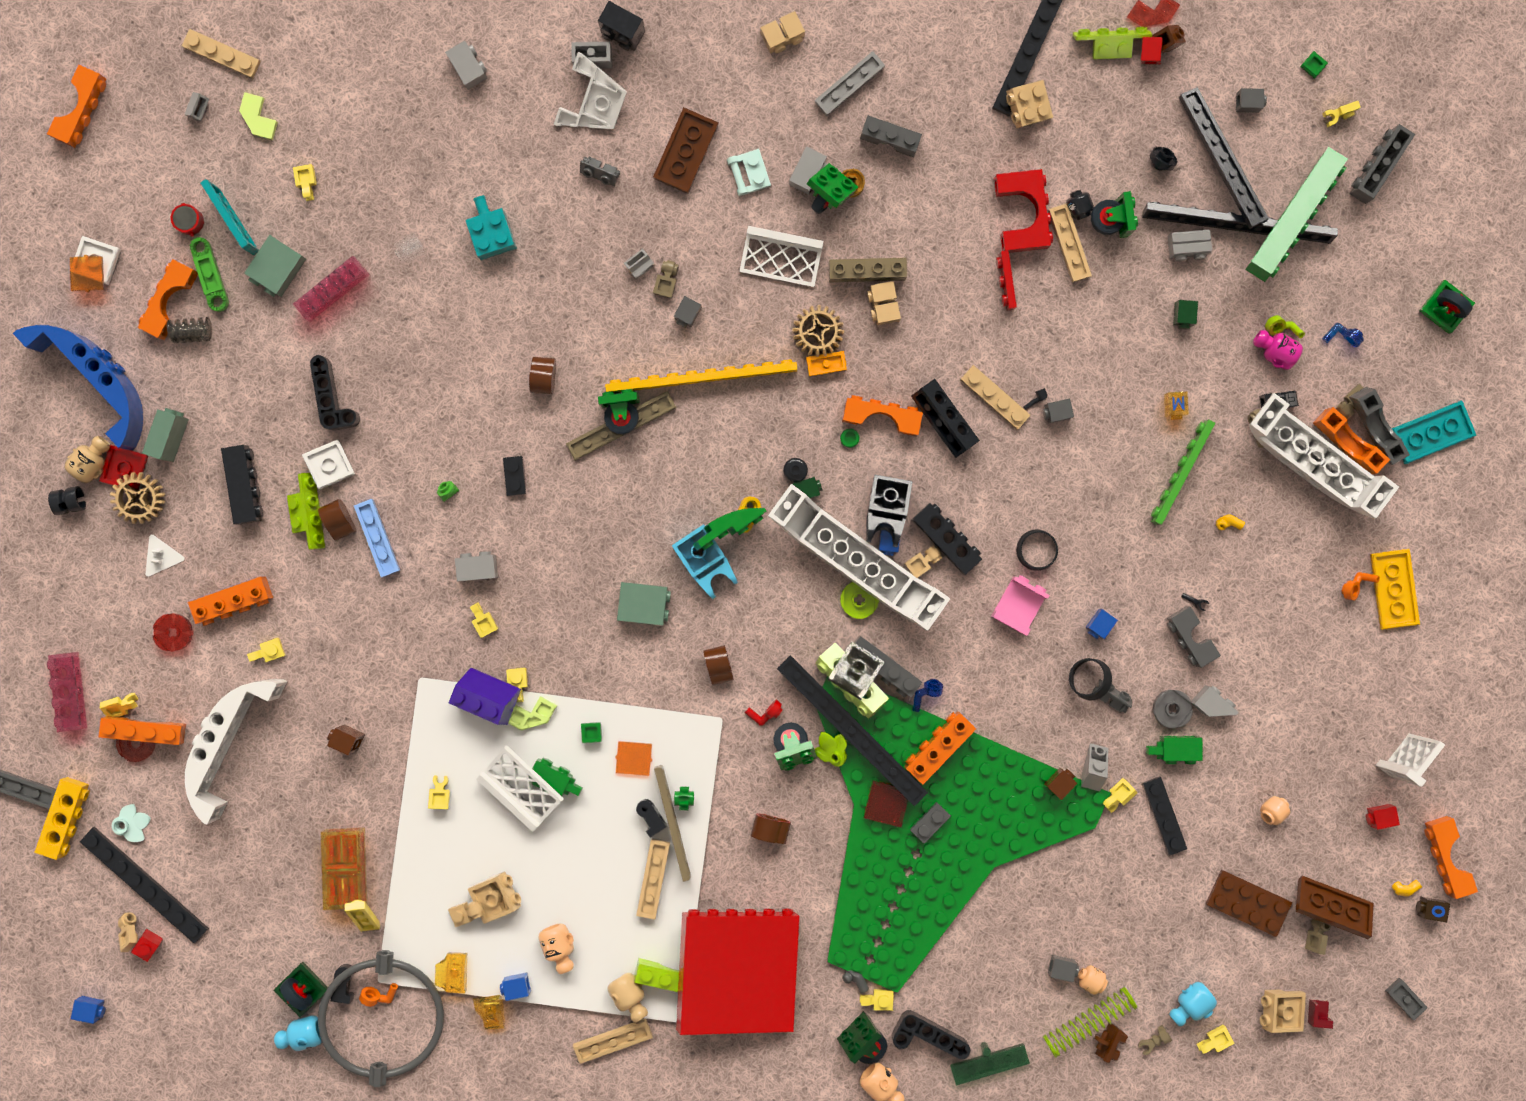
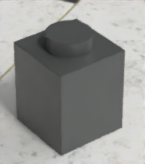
M1241 88L1236 93V112L1259 113L1266 106L1267 96L1264 95V89Z
M684 296L674 314V319L677 320L676 324L684 328L687 326L692 327L702 305Z
M1070 398L1045 404V409H1043L1044 419L1048 420V423H1054L1073 418L1074 413Z
M1052 955L1048 974L1051 978L1074 982V978L1079 973V966H1077L1078 963L1074 959Z

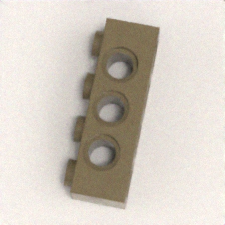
M907 258L829 260V283L905 281L907 278Z

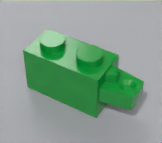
M1160 736L1157 746H1146V754L1157 755V759L1165 761V764H1177V761H1184V764H1196V761H1203V738L1199 736Z
M544 757L536 760L532 769L558 794L563 796V794L568 795L571 792L577 796L580 795L583 787L574 783L576 779L573 778V775L569 774L570 770L562 766L557 768L552 765L553 762ZM532 782V785L540 788L537 782Z

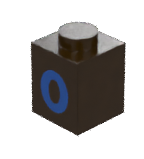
M1420 896V901L1416 903L1417 915L1424 919L1447 923L1450 903L1444 900Z

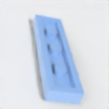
M370 499L354 505L380 576L385 577L401 571L374 500Z

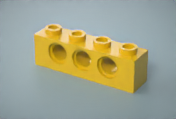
M69 777L60 779L34 853L55 860L68 854L70 850L68 843L77 830V827H75L76 821L83 813L81 806L83 801H86L90 791L87 790L89 784ZM69 796L73 799L72 805L68 802ZM62 815H65L67 819L66 823L63 822ZM56 833L59 834V836H60V841H58V840L56 839V837H55V834H56Z

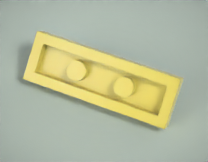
M354 900L352 903H345V912L361 932L380 929L379 920L365 901Z

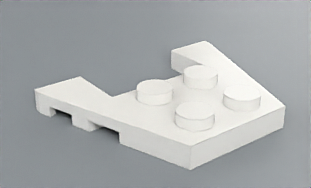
M578 52L572 70L589 76L591 79L579 114L560 107L554 125L614 129L627 91L586 56Z

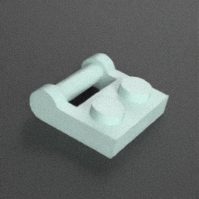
M759 149L727 159L738 187V196L771 186ZM742 161L750 182V186L746 187L738 163Z

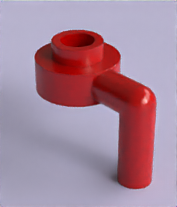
M775 699L762 716L758 715L750 707L745 711V714L757 724L763 726L772 717L777 718L783 710L781 708L782 703Z

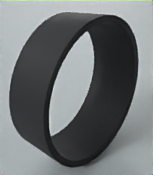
M1039 529L1030 530L1023 534L1017 543V557L1021 564L1030 570H1044L1050 567L1056 560L1058 545L1054 537L1048 532ZM1044 533L1053 539L1056 554L1050 564L1044 567H1034L1025 561L1022 555V545L1031 534Z
M1092 658L1081 659L1070 670L1069 684L1072 690L1082 699L1089 701L1097 700L1109 691L1112 684V673L1107 664L1101 660ZM1088 661H1095L1103 670L1104 678L1102 685L1094 693L1081 694L1075 689L1074 674L1082 664Z

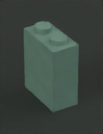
M269 235L244 273L249 276L248 281L254 285L259 286L261 284L266 287L264 291L274 297L277 294L282 297L306 261V258Z
M165 408V411L157 409L142 454L174 462L189 421L188 418L183 417L184 413Z
M621 582L617 621L664 625V621L668 622L669 610H666V602L670 603L671 591H668V587Z

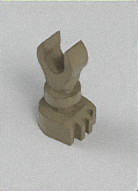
M1163 1025L1157 1027L1159 1033L1157 1036L1154 1034L1152 1038L1139 1042L1138 1048L1148 1045V1049L1142 1052L1143 1055L1150 1054L1156 1045H1161V1042L1167 1044L1172 1041Z

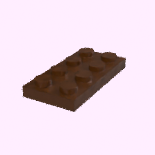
M683 107L653 179L689 194L719 122Z
M1221 869L1206 905L1277 937L1293 902Z
M1305 876L1299 878L1295 912L1365 939L1372 937L1373 902Z

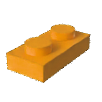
M844 351L827 353L826 356L821 354L819 357H816V355L806 357L809 377L847 371Z

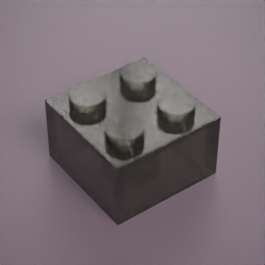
M851 641L828 680L859 700H862L885 662Z

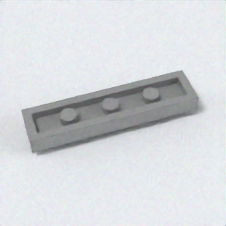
M872 51L815 100V104L826 116L830 115L883 70L885 64Z

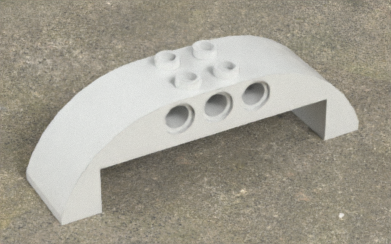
M1273 393L1249 425L1254 437L1274 457L1330 498L1360 514L1374 519L1377 518L1399 486L1384 475L1373 476L1289 413L1286 409L1290 404Z
M269 679L242 685L221 698L209 716L205 717L202 721V730L199 735L195 736L192 742L194 746L187 760L185 788L192 809L204 824L207 825L220 819L228 803L207 791L254 696L256 695L266 701L279 699L287 683L286 680Z

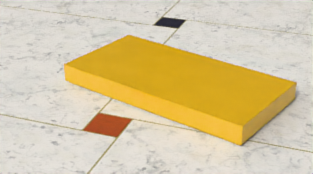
M1410 549L1370 554L1373 575L1380 576L1379 582L1374 583L1380 629L1420 625Z

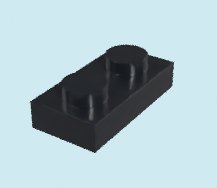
M523 456L503 458L506 495L526 494Z

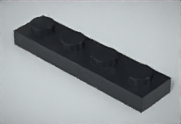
M1159 776L1142 782L1168 855L1187 850L1162 778Z

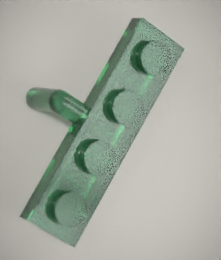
M982 1042L980 1046L983 1055L951 1064L950 1067L957 1086L1030 1064L1024 1043L991 1052L988 1044Z

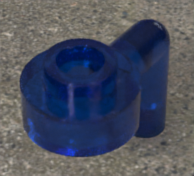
M1335 323L1322 338L1326 340V343H1329L1339 332L1354 347H1359L1364 341L1363 333L1356 328L1347 329L1340 323Z
M930 679L924 683V688L915 692L913 711H920L923 696L939 697L942 695L943 684L939 680Z

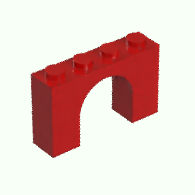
M1042 169L996 174L994 177L996 197L1021 195L1028 198L1036 210L1035 221L1030 227L1003 231L1001 233L1002 251L1009 250V253L1048 249L1051 243H1053L1052 231L1049 232L1051 215L1047 213L1046 207L1049 204V198L1044 190L1047 181Z

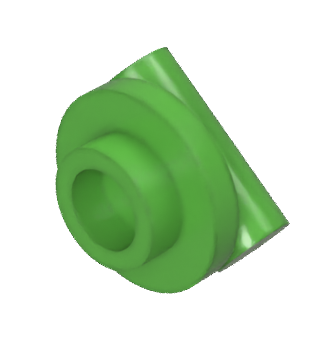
M447 481L439 485L437 494L445 502L460 490L452 481Z

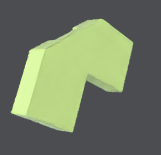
M244 92L239 111L252 134L273 140L278 122L260 116L264 98Z
M540 696L530 713L515 704L508 724L522 731L548 723L557 705Z

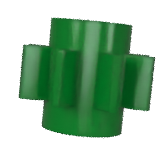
M680 787V791H675L674 806H679V810L688 811L689 806H694V791H689V787Z

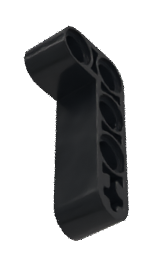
M321 355L314 356L310 361V368L322 427L335 431L357 426L360 422L358 412L352 409H339L331 361ZM321 361L324 362V365H321V368H319L318 365L321 364ZM324 379L328 380L326 388L321 387V382ZM327 398H331V405L329 407L324 405V401ZM352 413L354 419L352 422L348 423L346 417L348 414ZM333 416L335 422L332 426H329L327 423L328 419Z
M906 1010L901 1014L892 1032L893 1044L898 1049L907 1048L915 1035L958 1059H966L971 1052L965 1038L912 1010ZM909 1017L915 1019L912 1024H906L905 1020ZM926 1026L932 1028L929 1033H923L922 1029ZM900 1034L906 1036L903 1041H897L896 1037ZM946 1035L949 1038L946 1042H940V1037ZM957 1046H958V1047L964 1046L965 1049H964V1050H963V1049H960V1050L958 1051Z

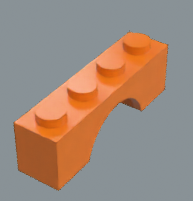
M78 64L71 83L78 92L77 106L66 116L54 117L47 135L74 148L77 144H80L83 138L82 132L84 127H87L90 123V114L98 106L100 92H103L106 88V78Z
M172 259L165 268L163 279L157 283V290L154 296L149 299L148 308L145 314L141 315L137 328L165 340L173 325L166 312L167 301L178 290H191L198 276L197 271Z
M851 395V398L846 399L842 422L861 425L869 416L883 414L895 422L898 433L918 436L923 412H918L919 408L909 406L907 409L900 408L899 404L895 403L883 405L881 401L870 399V402L862 401V397Z
M1334 407L1325 409L1313 422L1349 458L1369 473L1377 474L1389 462L1390 459L1381 450L1358 437L1349 427L1348 420Z
M106 716L101 718L98 737L180 745L184 743L186 724L146 722Z
M1444 816L1426 822L1424 832L1427 839L1431 840L1433 847L1430 850L1433 857L1437 859L1438 865L1436 868L1439 875L1443 877L1444 884L1442 886L1444 892L1455 899L1477 893L1478 890L1472 873L1458 870L1451 860L1452 845L1460 837L1454 818Z

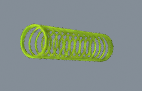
M1123 986L1122 989L1120 988V994L1122 995L1123 992L1131 1006L1136 1010L1138 1007L1134 999ZM1114 992V998L1116 999L1117 996L1118 999L1125 1006V1008L1131 1013V1010L1125 1000L1123 1002V1000ZM1107 996V1001L1109 1003L1111 1001L1114 1004V1006L1118 1009V1011L1121 1013V1015L1125 1016L1120 1005L1118 1004L1117 1006L1115 1002ZM1101 1000V1006L1103 1007L1104 1004L1106 1008L1110 1011V1013L1113 1015V1017L1116 1020H1118V1017L1114 1009L1112 1008L1111 1011L1110 1008L1106 1005V1003ZM1094 1004L1095 1010L1097 1011L1098 1008V1010L1102 1013V1015L1105 1017L1108 1023L1112 1024L1108 1014L1106 1012L1104 1014L1102 1010L1096 1004ZM1088 1008V1013L1090 1014L1091 1012L1100 1025L1105 1028L1101 1017L1099 1016L1098 1019L1094 1012ZM1081 1012L1082 1018L1084 1019L1085 1016L1096 1032H1099L1095 1021L1092 1019L1091 1022L1085 1013ZM1075 1016L1076 1022L1078 1023L1079 1021L1081 1025L1085 1028V1030L1088 1032V1034L1092 1036V1032L1088 1024H1086V1028L1082 1021L1077 1016ZM1068 1020L1069 1025L1071 1026L1072 1024L1073 1027L1080 1034V1036L1084 1040H1086V1037L1082 1029L1080 1028L1079 1031L1077 1027L1074 1025V1023L1071 1020ZM1062 1024V1028L1064 1030L1066 1029L1072 1036V1038L1075 1040V1042L1079 1044V1040L1075 1032L1073 1031L1072 1034L1069 1031V1029L1064 1024ZM1056 1028V1033L1058 1034L1059 1032L1061 1036L1064 1038V1040L1067 1042V1044L1071 1048H1073L1069 1036L1067 1035L1066 1039L1065 1036L1061 1033V1031L1058 1028ZM1049 1031L1050 1037L1052 1038L1053 1036V1038L1063 1049V1051L1066 1052L1067 1050L1063 1041L1060 1039L1062 1043L1061 1045L1057 1038L1053 1035V1033ZM1044 1035V1040L1055 1058L1060 1056V1052L1056 1044L1054 1043V1048L1048 1037Z

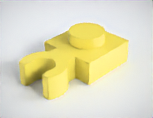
M434 775L433 783L435 789L429 790L428 809L449 810L450 790H445V786L448 784V776H444L443 783H438V776Z

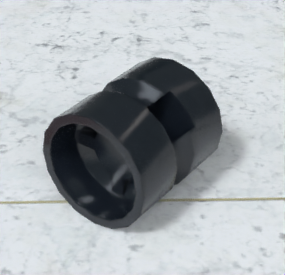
M79 486L66 488L65 491L63 489L51 491L48 495L50 509L56 516L68 514L70 511L78 512L86 509L85 501H77V498L84 497V492Z

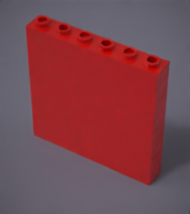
M785 908L782 909V912H775L774 909H764L763 912H756L755 909H745V912H738L736 909H726V912H719L717 909H708L707 912L689 909L688 912H682L676 1030L680 1035L794 1032L800 916L793 912V909Z

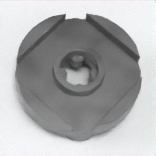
M1171 689L1161 692L1156 697L1152 710L1156 720L1168 728L1184 726L1191 719L1193 712L1190 698L1181 691ZM1176 704L1175 709L1177 712L1169 713V705Z

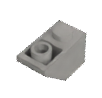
M1205 685L1191 701L1193 706L1208 717L1237 715L1239 713L1235 709L1236 705L1228 698L1226 700L1220 696L1221 692L1214 686Z
M1090 743L1082 771L1081 787L1096 791L1101 790L1108 778L1109 748Z

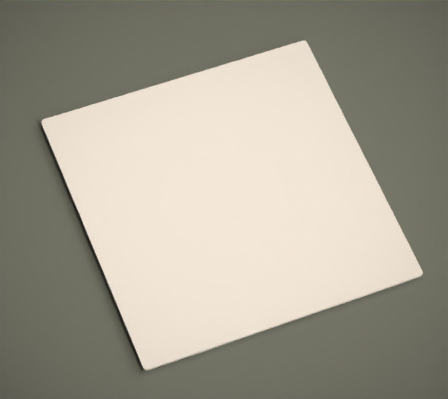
M420 678L418 680L382 950L394 952L393 959L409 963L421 970L434 983L438 991L505 1000V996H502L500 992V984H502L504 977L527 972L531 988L529 996L513 999L512 1001L630 1016L629 1010L620 1011L609 995L608 985L628 972L634 975L638 958L679 970L682 912L698 908L722 718L523 691L524 702H516V705L530 713L540 696L556 704L557 707L548 723L521 731L510 724L497 725L449 704L448 702L457 682ZM601 722L602 742L582 743L581 723ZM506 746L531 768H533L538 758L542 759L543 757L553 762L552 765L557 768L560 766L570 770L569 774L573 775V778L576 779L574 783L583 787L579 796L571 792L568 795L563 794L562 797L564 799L533 832L476 780ZM505 753L503 755L504 763H512L511 758ZM662 765L664 768L691 873L690 880L684 882L654 771L655 766ZM500 767L491 768L498 775H501ZM505 768L506 775L513 776V769ZM517 768L518 776L526 777L525 771ZM434 775L438 776V783H443L444 776H448V784L445 786V790H450L449 810L428 809L429 790L435 789L433 783ZM507 780V783L512 788H515L514 780ZM519 781L520 789H528L526 781ZM532 785V789L540 790V788ZM680 787H689V791H694V806H689L688 811L679 810V806H674L675 791H680ZM521 793V797L529 801V794ZM533 794L534 802H542L541 795ZM546 795L547 803L556 802L551 795ZM643 799L651 800L667 823L666 828L651 838L670 842L656 919L636 916L651 838L646 832L650 827L636 811L637 804ZM535 807V810L543 816V807ZM504 871L512 877V887L515 893L517 892L521 896L520 908L485 924L481 917L469 923L455 927L448 909L464 902L468 904L473 902L468 888ZM560 923L566 925L574 939L573 952L568 955L569 959L573 961L574 967L571 971L559 974L556 971L555 961H547L545 959L538 938L542 930ZM393 967L392 973L387 975H380L378 973L379 983H396L400 986L427 989L414 975ZM642 984L644 999L640 1003L648 1010V1015L644 1018L676 1022L678 992Z

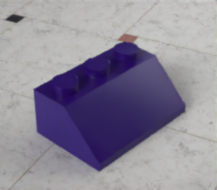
M470 668L455 685L448 703L497 725H508L521 688Z

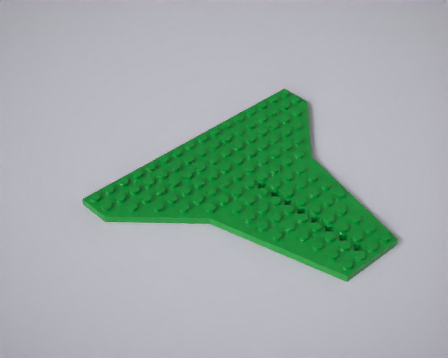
M827 676L822 687L928 792L914 807L845 738L847 743L845 750L847 759L839 768L854 806L827 962L844 970L860 973L865 979L898 993L995 867L1095 829L1105 808L1103 802L1109 798L1111 793L1104 789L1096 791L1081 787V779L1075 777L1074 780L1077 784L1061 800L1044 785L1058 769L974 732L922 785L904 767L907 764L905 761L911 754L916 755L920 750L919 746L925 740L929 741L933 737V731L938 726L943 727L947 721L886 693L884 694L889 698L888 701L868 719L860 714L857 706L853 702L848 701L844 693L839 688H836ZM847 679L849 684L855 685L851 679ZM860 693L862 698L868 699L866 694ZM818 711L825 732L835 738L840 732ZM937 802L951 817L924 844L910 831V828ZM920 849L921 857L914 859L911 853L912 850ZM911 866L914 872L913 875L905 876L904 868L908 869ZM904 884L906 891L898 894L896 886ZM894 901L897 902L896 906L898 909L890 911L888 904H892ZM888 919L891 926L883 929L880 922ZM881 937L883 944L878 945V947L874 946L873 939ZM870 954L874 955L873 959L875 962L867 964L865 957H869Z

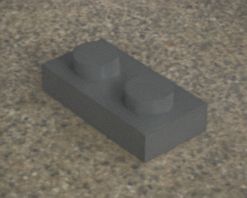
M935 802L910 828V831L925 844L951 815Z
M1398 978L1385 990L1413 1021L1428 1008L1401 978Z

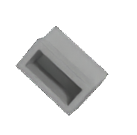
M193 92L184 115L201 121L209 98L200 93ZM199 99H201V105L199 107L197 115L195 116L194 112L196 110Z
M643 249L624 263L635 279L655 265Z

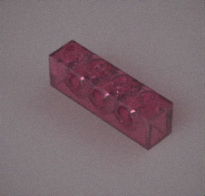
M351 256L294 302L293 305L304 319L312 322L370 274L356 257Z
M79 652L48 655L47 668L50 671L51 677L49 686L53 694L51 704L55 711L54 726L57 728V732L87 728ZM63 668L66 670V677L62 675ZM65 687L69 691L68 696L64 694ZM67 707L71 709L70 716L66 713Z

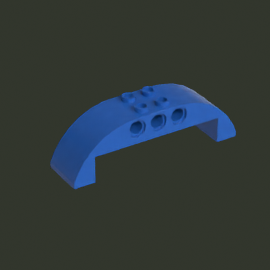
M50 325L28 326L18 329L13 333L26 348L42 353L54 343L122 417L105 434L118 448L133 451L137 447L143 429L141 400L134 385L124 374L125 369L120 364H115L111 360L112 355L106 349L102 350L84 336Z

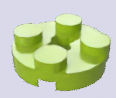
M854 582L846 585L840 596V603L845 613L856 619H864L873 614L879 603V600ZM858 594L865 598V602H861V605H857V602L854 601Z

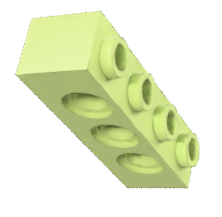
M836 643L820 655L815 664L819 671L826 674L830 678L831 683L836 688H839L844 693L845 698L853 702L860 714L868 719L888 701L889 698ZM833 665L839 666L841 671L835 670ZM847 679H851L855 685L849 684ZM860 693L866 694L868 699L862 698Z

